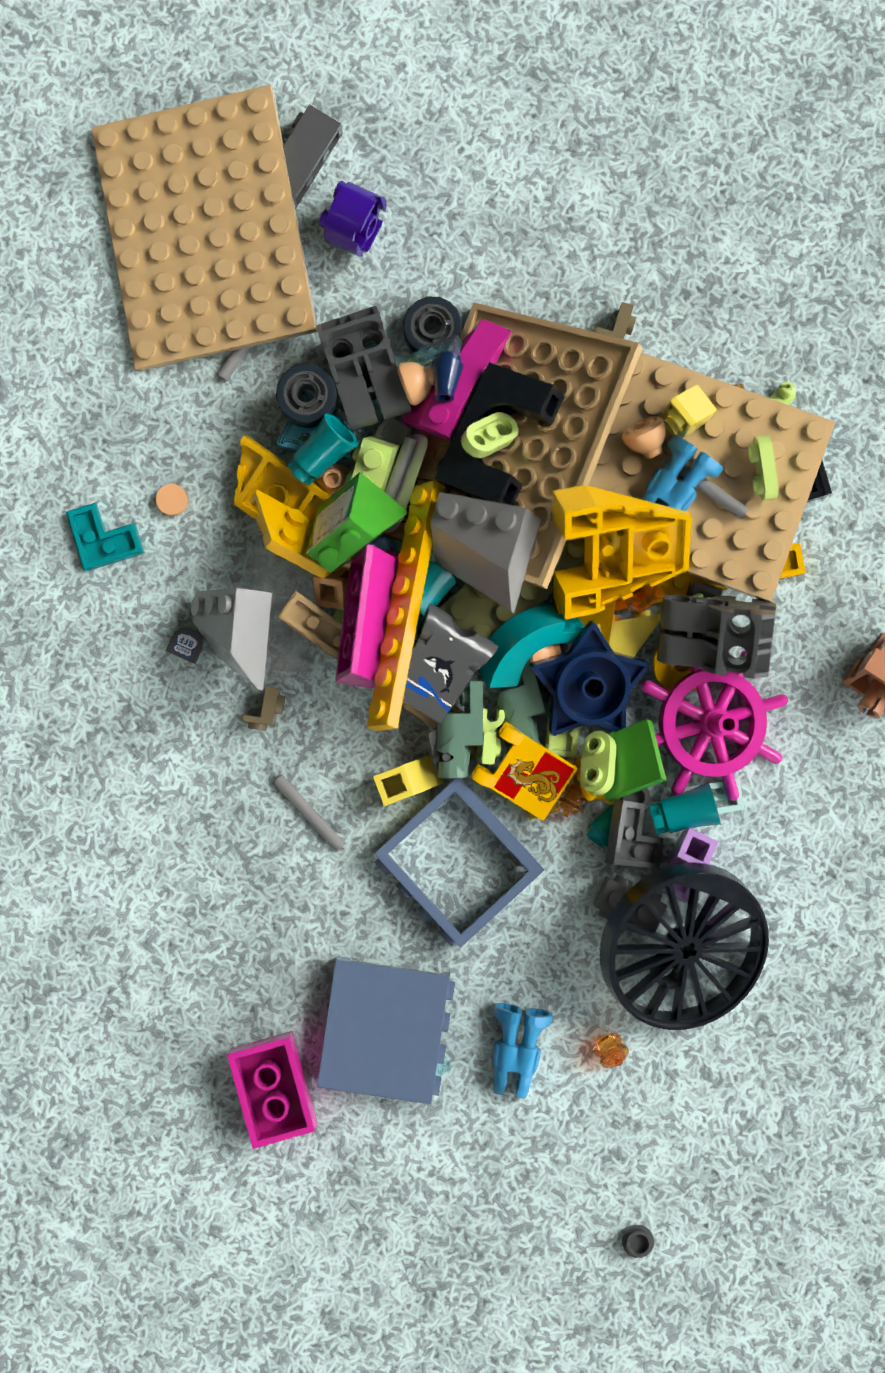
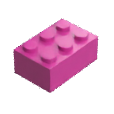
M293 1031L231 1048L227 1057L252 1148L255 1149L315 1132L318 1121Z

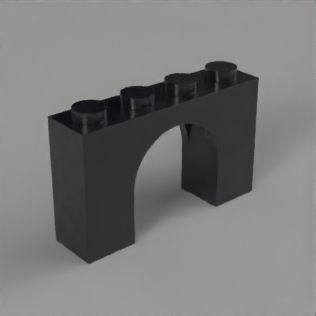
M489 362L485 371L480 375L478 386L472 399L464 409V416L458 428L451 436L450 445L444 458L437 465L434 479L447 489L469 498L514 505L523 484L512 474L486 465L482 458H476L468 454L462 446L461 437L471 424L497 412L508 415H523L551 426L565 396L553 384Z

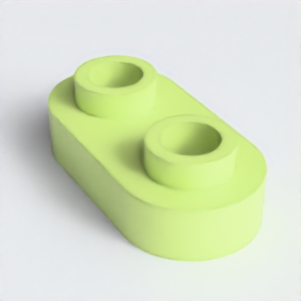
M502 412L494 413L471 424L461 437L462 446L471 456L484 458L511 444L518 434V425L508 414Z
M769 435L755 436L753 443L748 445L750 463H755L757 476H753L755 495H760L762 501L774 500L778 498V480L771 438Z
M603 731L590 733L585 738L582 746L580 783L586 791L597 796L603 795L611 789L615 776L616 742ZM597 773L596 777L592 780L593 774Z

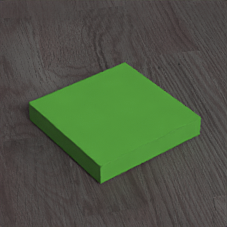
M646 719L608 734L616 742L614 783L611 789L604 794L605 800L611 802L614 799L622 798L666 781L652 721Z

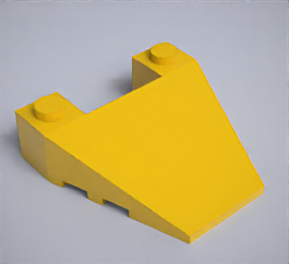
M588 485L553 491V519L564 539L570 540L584 537V566L554 571L553 597L565 620L596 614L605 610L604 605L620 597L624 601L633 596V591L647 584L653 587L689 570L692 515L690 512Z

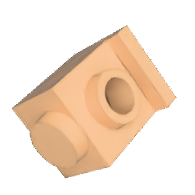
M345 564L342 568L332 571L330 575L323 579L316 575L313 576L315 605L344 610L350 564Z

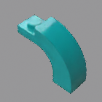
M552 604L530 608L512 617L492 635L489 640L498 645V649L477 671L489 688L517 686L522 670L530 657L540 649L552 644L573 643L585 626L578 617L565 620L563 615L559 614Z

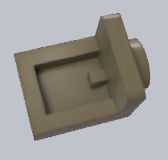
M625 302L621 303L612 331L595 326L593 332L624 339L625 334L631 335L636 321V317L631 315L634 305Z
M266 686L261 717L242 714L241 721L249 722L248 728L262 731L267 730V725L275 726L277 714L282 715L285 704V696L280 695L281 689Z

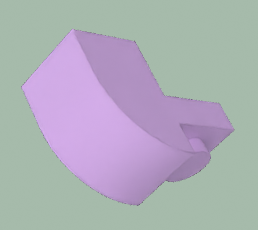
M688 828L676 841L668 857L666 867L682 863L709 864L719 841ZM673 884L677 900L687 903L690 888ZM665 887L659 890L660 892L667 895Z

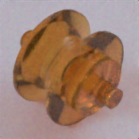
M580 782L578 786L573 784L570 787L566 786L565 790L567 793L564 798H558V801L561 802L559 806L564 809L562 815L568 817L569 813L576 815L577 812L584 814L581 805L583 801L589 800L585 799L580 789Z
M610 1033L600 1036V1039L593 1047V1053L596 1057L600 1058L599 1061L603 1067L612 1068L622 1065V1062L628 1056L629 1049L622 1043V1038L619 1034Z

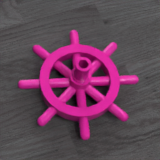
M745 650L741 652L739 658L746 655ZM690 667L691 673L678 680L669 691L652 681H644L641 685L642 690L662 702L658 719L659 733L655 734L658 746L663 745L670 757L682 767L671 787V792L675 796L684 792L692 774L696 773L710 777L721 776L727 798L735 801L739 798V791L734 772L749 764L756 755L774 764L782 761L781 753L763 744L767 729L766 712L785 706L788 703L786 695L779 694L762 700L755 687L743 678V673L727 671L726 676L715 675L698 667ZM707 682L725 684L715 704H713ZM695 687L702 709L683 699ZM737 692L743 699L745 706L726 711L734 693ZM677 710L695 721L676 727ZM749 718L747 734L738 730L739 720ZM699 733L688 754L679 739ZM723 736L741 745L740 749L731 757L728 756ZM710 740L717 760L716 763L700 761Z

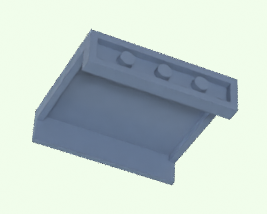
M338 956L335 960L317 1087L431 1104L432 1096H439L442 1077L435 1075L437 1063L444 1064L446 1045L440 1044L441 1033L448 1032L451 1013L445 1012L446 1000L453 1001L455 981H449L450 972L440 974L353 961L348 957Z

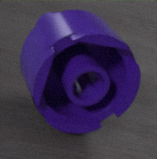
M339 181L334 190V200L331 207L323 211L319 220V226L324 228V240L358 257H362L361 250L369 251L381 229L383 221L378 219L380 210L386 212V199L352 182L345 183Z

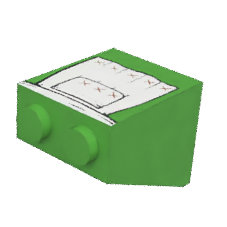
M359 472L318 506L306 554L331 573L407 514V510L363 473Z

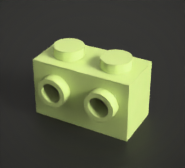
M372 436L363 438L362 442H358V446L354 449L353 460L356 461L354 472L348 473L345 484L361 472L385 491L400 445Z

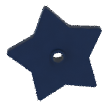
M589 621L567 652L530 663L531 669L551 693L550 733L556 736L585 724L597 725L615 732L626 728V703L628 702L630 691L648 671L650 663L644 659L614 652L597 625L593 621ZM590 680H593L589 686H586Z

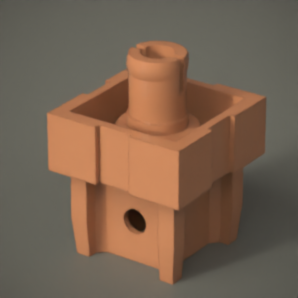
M884 632L873 644L866 657H861L853 663L842 683L860 695H864L857 707L862 713L869 709L866 715L875 719L880 718L883 710H885Z

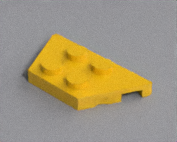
M243 435L240 441L242 451L241 461L237 468L238 486L235 489L234 505L256 520L260 513L257 506L251 505L250 500L255 491L259 490L284 505L299 510L306 517L315 521L318 506L331 495L315 483L307 485L300 482L292 474L287 463L248 435Z
M256 490L250 502L251 505L258 507L260 513L256 520L259 529L263 533L262 539L265 548L322 579L330 575L331 573L306 554L314 520L306 517L299 510L292 509ZM346 562L338 568H336L335 570L342 568L346 564Z

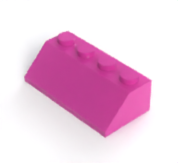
M367 544L350 561L335 683L371 689L375 686L374 678L378 671L381 656L380 648L387 625L386 617L390 610L392 587L397 574V569L395 568L396 558L374 545Z

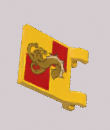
M505 721L498 733H500L499 736L513 745L494 773L477 763L471 772V779L494 790L544 821L578 770V767Z

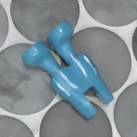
M673 435L668 442V447L672 451L671 459L665 469H656L647 483L646 492L641 500L686 511L698 496L694 487L707 476L712 478L718 477L723 467L712 457L701 451L683 480L677 481L676 477L696 453L697 448L683 438Z
M496 1003L493 1013L495 1018L501 1023L502 1038L494 1042L492 1057L494 1066L493 1091L495 1094L503 1096L508 1080L507 1072L519 1073V1078L516 1082V1098L525 1099L529 1092L533 1074L538 1068L541 1049L536 1045V1041L540 1032L552 1023L553 1014L543 1009H526L523 1039L518 1044L516 1043V1036L521 1021L522 1009L517 1005Z

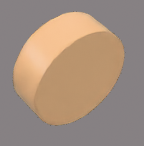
M167 484L157 492L156 504L164 514L178 516L188 506V495L179 485Z

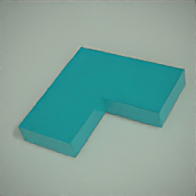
M96 502L66 511L84 572L145 554L135 523L105 531Z

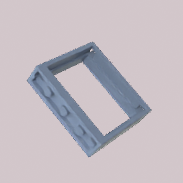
M455 778L374 853L378 858L374 863L386 876L392 873L399 881L396 887L407 899L413 896L420 903L417 909L428 922L434 919L442 927L439 934L450 946L456 943L460 948L545 870L461 778ZM454 792L466 802L528 870L462 932L450 922L388 854Z

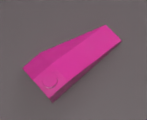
M482 319L452 351L461 356V362L464 365L454 393V400L449 403L437 401L434 398L435 387L432 385L430 393L424 401L416 406L410 404L412 412L404 414L401 422L450 443L453 432L458 428L464 416V409L476 391L480 375L485 371L489 362L497 363L511 331Z

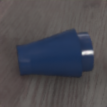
M450 351L439 352L432 361L435 387L434 398L439 402L449 403L454 400V393L464 368L461 356L457 353Z

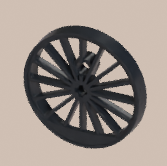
M682 863L665 867L636 883L624 894L611 912L604 927L600 943V966L605 984L613 997L632 1016L650 1026L666 1030H686L709 1024L733 1010L749 994L760 977L766 962L769 946L767 920L762 907L751 891L739 878L729 871L705 863ZM673 884L690 888L685 924L682 921ZM664 887L667 891L676 925L674 928L669 926L647 900L648 897ZM699 891L709 894V897L696 918ZM720 899L728 903L709 920ZM643 903L668 933L665 936L628 919ZM739 909L749 914V917L716 930ZM625 927L665 943L617 945L621 932ZM751 928L749 942L715 943ZM747 952L740 967L708 954ZM617 954H656L619 970L615 968V957ZM701 958L732 971L736 975L724 989L699 959ZM694 963L699 966L721 991L720 994L707 1002H704ZM649 969L650 973L626 994L622 992L619 985L621 980ZM672 969V971L670 972V974H668L667 976H664L669 970ZM687 972H689L697 1006L682 1009ZM656 982L659 984L647 1007L634 1002ZM675 988L672 1011H659L658 1009L669 989Z

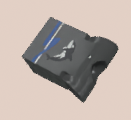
M429 603L420 629L415 634L403 701L441 724L472 678L474 672L495 654L498 645L476 631L459 628L452 616Z

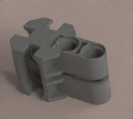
M376 306L316 325L351 431L378 423L372 401L376 399L384 421L412 412L397 372V365L389 339L386 336L383 322ZM370 344H379L370 349L365 348V346ZM346 352H348V353L350 354L349 356H346V357L336 358V357L339 356L340 354H343V353H346ZM368 378L372 384V387L367 388L365 379Z
M666 595L663 597L660 626L665 629L659 632L657 660L665 664L703 668V670L715 675L726 676L727 671L743 673V678L757 679L768 677L776 604L752 598V602L736 601L734 596L702 598ZM737 615H744L749 618L750 623L745 627H739L733 623L732 619ZM739 646L745 649L746 655L736 658L729 653V650L732 647Z

